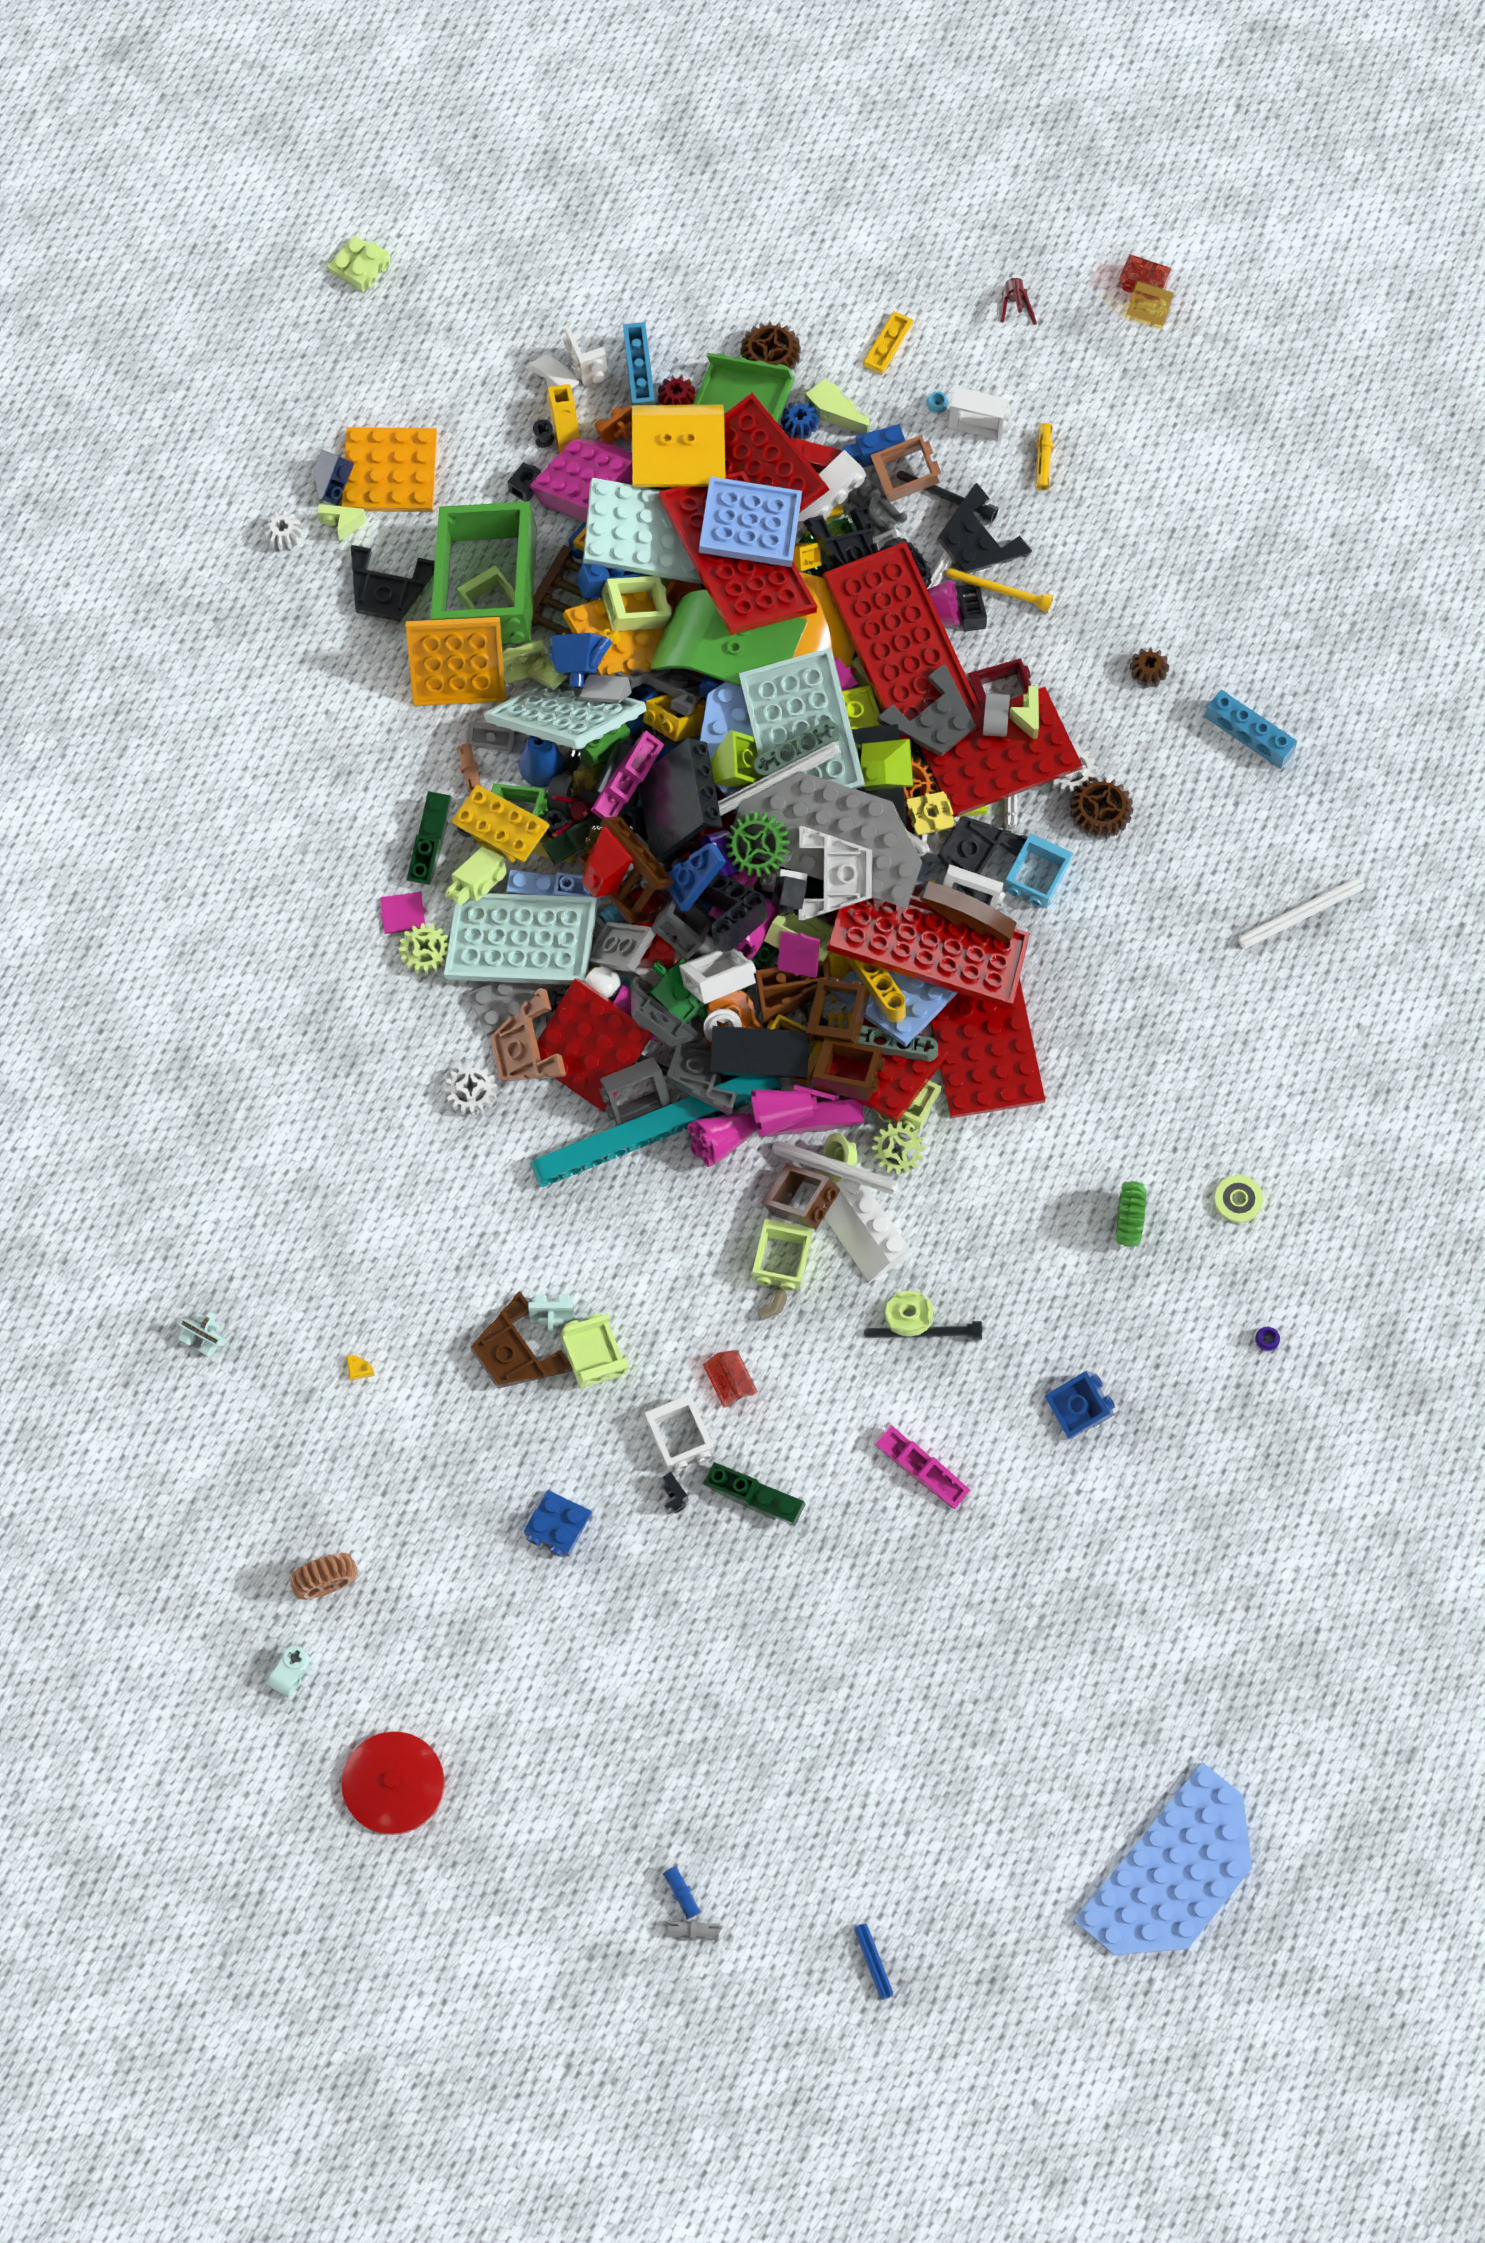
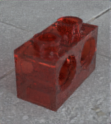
M1129 254L1120 275L1119 287L1128 293L1135 292L1144 295L1149 300L1156 299L1160 301V298L1138 290L1135 291L1137 283L1141 282L1165 290L1170 279L1171 268Z

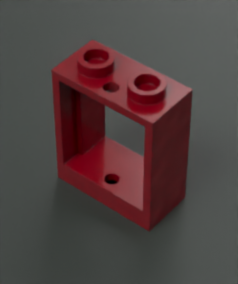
M1021 658L968 673L969 684L981 710L985 709L986 694L982 684L1016 675L1023 694L1028 693V688L1031 686L1029 681L1031 675L1028 666L1023 665Z

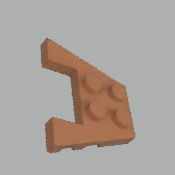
M538 989L534 993L536 996L530 1002L526 1001L520 1007L521 1011L506 1020L490 1036L501 1081L510 1082L563 1077L566 1075L562 1055L554 1054L542 1061L540 1059L532 1019L551 1010L547 990Z

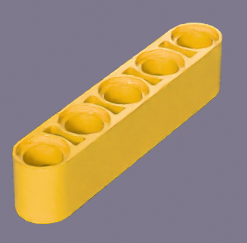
M845 957L861 982L870 992V995L886 1019L891 1022L903 1020L906 1016L905 997L887 970Z

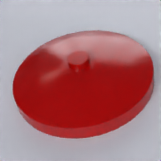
M384 1732L362 1742L348 1758L342 1775L343 1798L352 1816L365 1828L384 1835H401L414 1831L424 1825L435 1814L444 1794V1772L437 1754L425 1741L405 1732Z

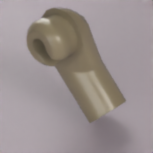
M773 1289L770 1304L757 1309L761 1321L778 1315L783 1311L787 1301V1294L783 1289Z

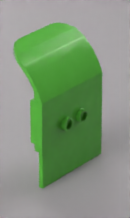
M707 590L693 591L685 595L674 609L653 655L650 668L654 670L670 668L691 669L742 687L739 673L793 658L808 620L798 617L730 635Z

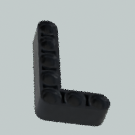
M681 857L674 860L672 870L676 864L683 863L689 858ZM721 873L715 875L698 897L726 912L711 926L714 947L717 951L727 952L732 950L767 920L764 895Z

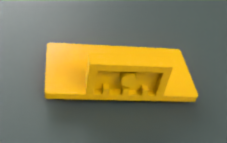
M479 785L474 787L451 820L453 825L468 832L477 844L504 857V859L511 863H514L516 859L525 862L550 826L543 819Z

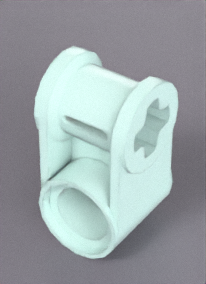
M298 1646L288 1648L270 1674L267 1686L290 1698L309 1665L308 1654ZM299 1656L302 1660L300 1663H294L291 1658Z

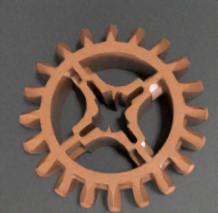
M335 1553L304 1564L302 1567L297 1568L296 1571H293L289 1579L291 1582L290 1586L297 1599L312 1600L350 1585L351 1582L355 1581L358 1573L355 1561L350 1554Z

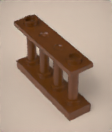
M563 545L533 598L532 627L540 625L559 635H562V633H573L571 629L542 617L541 612L544 607H552L564 613L565 610L573 607L553 598L552 593L555 588H561L583 598L579 586L564 580L563 577L566 570L570 571L571 569L579 573L582 564L574 561L572 548ZM592 597L583 599L587 600L586 603H589Z
M621 816L604 817L600 823L601 827L606 826L631 855L634 867L624 884L620 885L617 893L607 896L631 925L648 923L649 918L642 909L655 890L670 889L675 881ZM589 855L579 856L578 858L584 869ZM640 875H642L647 881V886L635 903L630 897L629 892Z

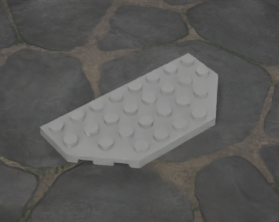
M800 771L740 803L733 824L738 828L739 825L736 819L741 818L746 822L744 814L749 813L753 819L754 812H759L760 819L764 812L768 813L767 821L773 816L777 817L775 826L778 823L784 824L783 828L779 831L780 833L788 831L789 834L782 838L783 841L789 840L790 844L783 845V849H787L790 852L789 854L781 853L780 856L785 858L786 861L781 863L777 860L776 863L779 866L796 872L806 873L808 876L824 881V848H799V826H804L871 849L872 897L908 908L923 862L892 801ZM754 824L749 826L745 832L755 836L765 826ZM770 831L768 844L775 851L776 839L773 832ZM740 838L739 846L741 853L746 854L748 845ZM761 838L759 840L750 839L753 841V845H755L753 846L754 849H765L761 843ZM758 853L755 858L768 861L771 857Z

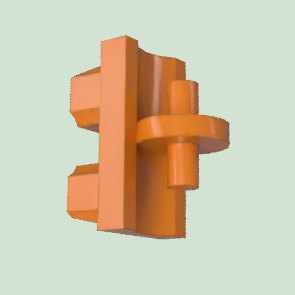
M629 405L625 408L617 406L611 412L612 418L608 421L600 419L594 425L601 441L612 444L621 437L629 440L632 437L630 432L632 429V408Z

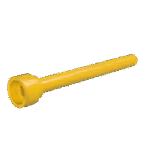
M951 568L946 570V576L1036 604V607L1040 608L1039 611L1049 613L1054 595L1044 593V595L1039 594L1038 596Z

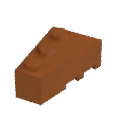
M826 960L818 962L816 978L800 974L796 976L794 973L778 970V967L756 970V987L763 1025L768 1024L771 1020L775 1021L778 1014L785 1016L800 1009V1006L804 1003L814 1000L819 979L827 980L830 977Z

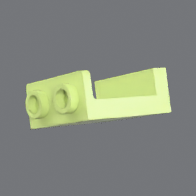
M598 1313L588 1317L586 1321H571L565 1324L560 1334L580 1389L626 1375L630 1366L627 1358L622 1359L610 1328L609 1314L601 1315Z

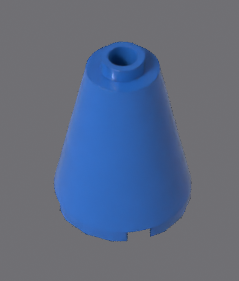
M530 735L519 759V772L528 784L536 787H548L555 776L563 775L565 760L552 741L542 740L539 737Z

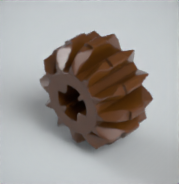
M1150 647L1148 652L1141 648L1139 654L1132 656L1129 669L1132 671V678H1138V685L1145 681L1147 688L1151 682L1158 686L1160 680L1164 681L1166 679V673L1169 671L1167 656H1161V650L1153 652L1152 647Z

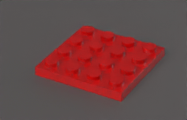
M575 978L539 1037L537 1045L541 1061L554 1054L562 1055L566 1075L553 1078L602 1112H606L605 1108L608 1107V1103H604L599 1090L603 1088L600 1079L634 1065L653 1033L639 1027L631 1014L580 979ZM618 1091L613 1093L614 1098L617 1095Z
M864 1018L863 1026L878 1028ZM878 1037L874 1040V1043L882 1045L887 1040L883 1037ZM937 1042L938 1056L930 1062L882 1054V1058L885 1059L883 1072H879L877 1076L879 1078L877 1092H872L870 1101L849 1098L898 1123L947 1058L949 1048ZM898 1043L897 1047H899L900 1049H907L908 1047H910V1044H908L907 1047H905L902 1044ZM926 1046L924 1052H928L931 1046ZM834 1055L828 1075L865 1082L871 1062Z

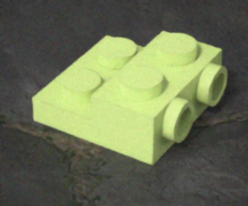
M354 235L327 267L328 271L361 292H364L368 287L371 288L375 284L377 276L381 271L385 272L388 269L390 257L388 251L372 241L368 244Z
M928 1081L899 1120L902 1122V1127H906L910 1123L911 1131L917 1128L919 1129L918 1132L921 1131L930 1115V1109L941 1092L942 1086ZM876 1112L877 1114H879V1118L884 1122L890 1123L891 1121H893Z

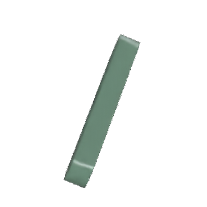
M824 721L759 755L754 761V768L758 774L766 777L831 742H837L841 736L840 728L832 721ZM827 727L835 729V731L832 732L833 737L829 738L827 735H825L820 738L823 741V743L821 744L819 743V739L814 735V733L818 732L820 736L825 734ZM806 737L814 739V746L809 750L802 748V741ZM785 748H790L793 751V756L788 761L782 760L780 756ZM775 754L780 765L777 766V763L773 762L768 765V771H765L763 768L760 769L763 766L762 761L771 762L775 760L772 757Z
M862 1026L858 1044L881 1048V1054L897 1055L924 1062L933 1061L938 1056V1044L933 1038L916 1035L909 1043L910 1047L900 1049L897 1047L899 1042L895 1038L893 1039L890 1034L885 1033L883 1029ZM878 1037H883L887 1041L885 1044L877 1045L874 1043V1040ZM926 1046H931L928 1052H924Z

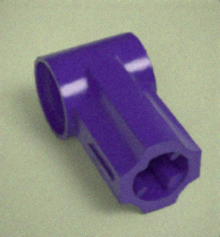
M724 829L704 835L701 840L702 847L708 843L716 844L726 860L718 873L729 878L740 873L739 865H732V861L736 859L735 856H727L729 852H732V848L725 847V844L732 843L733 839L726 838V835L730 834V832Z

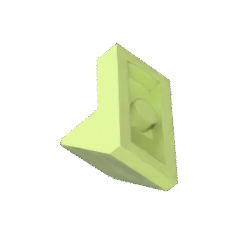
M322 504L318 506L317 513L320 523L327 526L338 524L339 541L366 523L364 509Z
M1029 686L1028 695H1023V707H1011L1009 712V718L1032 739L1038 738L1039 731L1038 686Z

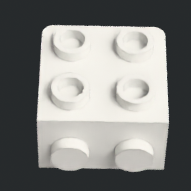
M570 327L565 328L566 336L563 337V342L566 349H564L567 361H572L574 365L572 367L574 376L580 379L583 386L592 383L598 384L608 378L607 359L604 348L601 347L581 354Z

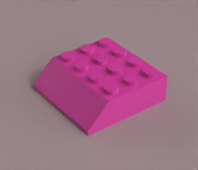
M574 439L530 484V487L541 505L587 523L592 478L633 485L632 453L600 440Z

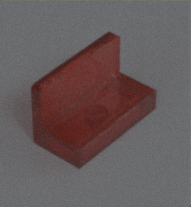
M737 1350L718 1352L703 1364L723 1408L733 1405L742 1397L753 1396L758 1392Z

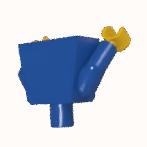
M605 629L603 632L605 637L603 638L591 632L578 634L562 633V635L551 636L552 646L548 653V658L557 673L570 676V688H583L584 675L597 672V668L610 646L617 644L621 639L617 630L611 633L610 629Z

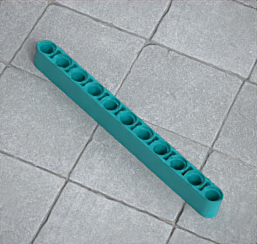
M740 1076L713 1088L737 1093L734 1111L749 1105L750 1101L752 1103L751 1090L781 1091L783 1087L779 1078ZM690 1096L541 1156L532 1161L530 1165L539 1186L546 1187L549 1183L553 1184L571 1177V1174L576 1175L593 1168L594 1164L598 1166L616 1158V1155L618 1157L639 1149V1146L642 1148L660 1141L661 1137L665 1139L682 1132L683 1128L687 1130L688 1123L699 1119L719 1117L726 1113Z

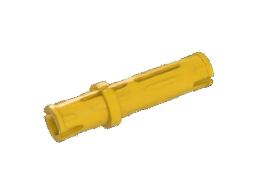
M1041 423L1038 426V442L1035 447L1037 450L1035 488L1037 490H1048L1050 487L1051 451H1053L1054 447L1052 443L1053 425Z

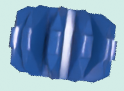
M800 400L797 402V405L790 402L788 409L784 408L781 424L784 432L790 433L791 438L799 435V439L802 440L804 434L810 438L812 432L817 431L819 416L815 407L810 408L809 402L801 405Z

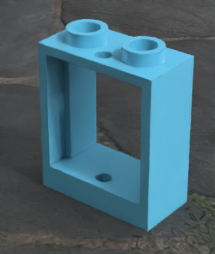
M1030 833L1005 880L1004 889L1012 896H1021L1028 899L1036 907L1043 906L1047 908L1072 861L1073 852ZM1030 853L1060 866L1046 895L1015 881Z

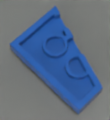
M708 843L690 855L687 861L676 864L673 870L667 872L675 881L668 890L680 911H688L725 864L726 860L716 844Z

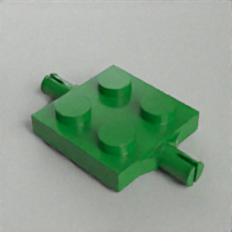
M681 958L672 968L666 969L657 960L651 965V968L660 978L649 994L686 1024L692 1017L697 1015L706 1020L708 1017L707 1010L705 1009L706 1004L701 1002L683 985L679 966L687 962Z

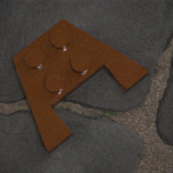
M520 1291L471 1346V1351L498 1389L568 1373L573 1370L562 1350L539 1362L512 1324L529 1314V1303Z

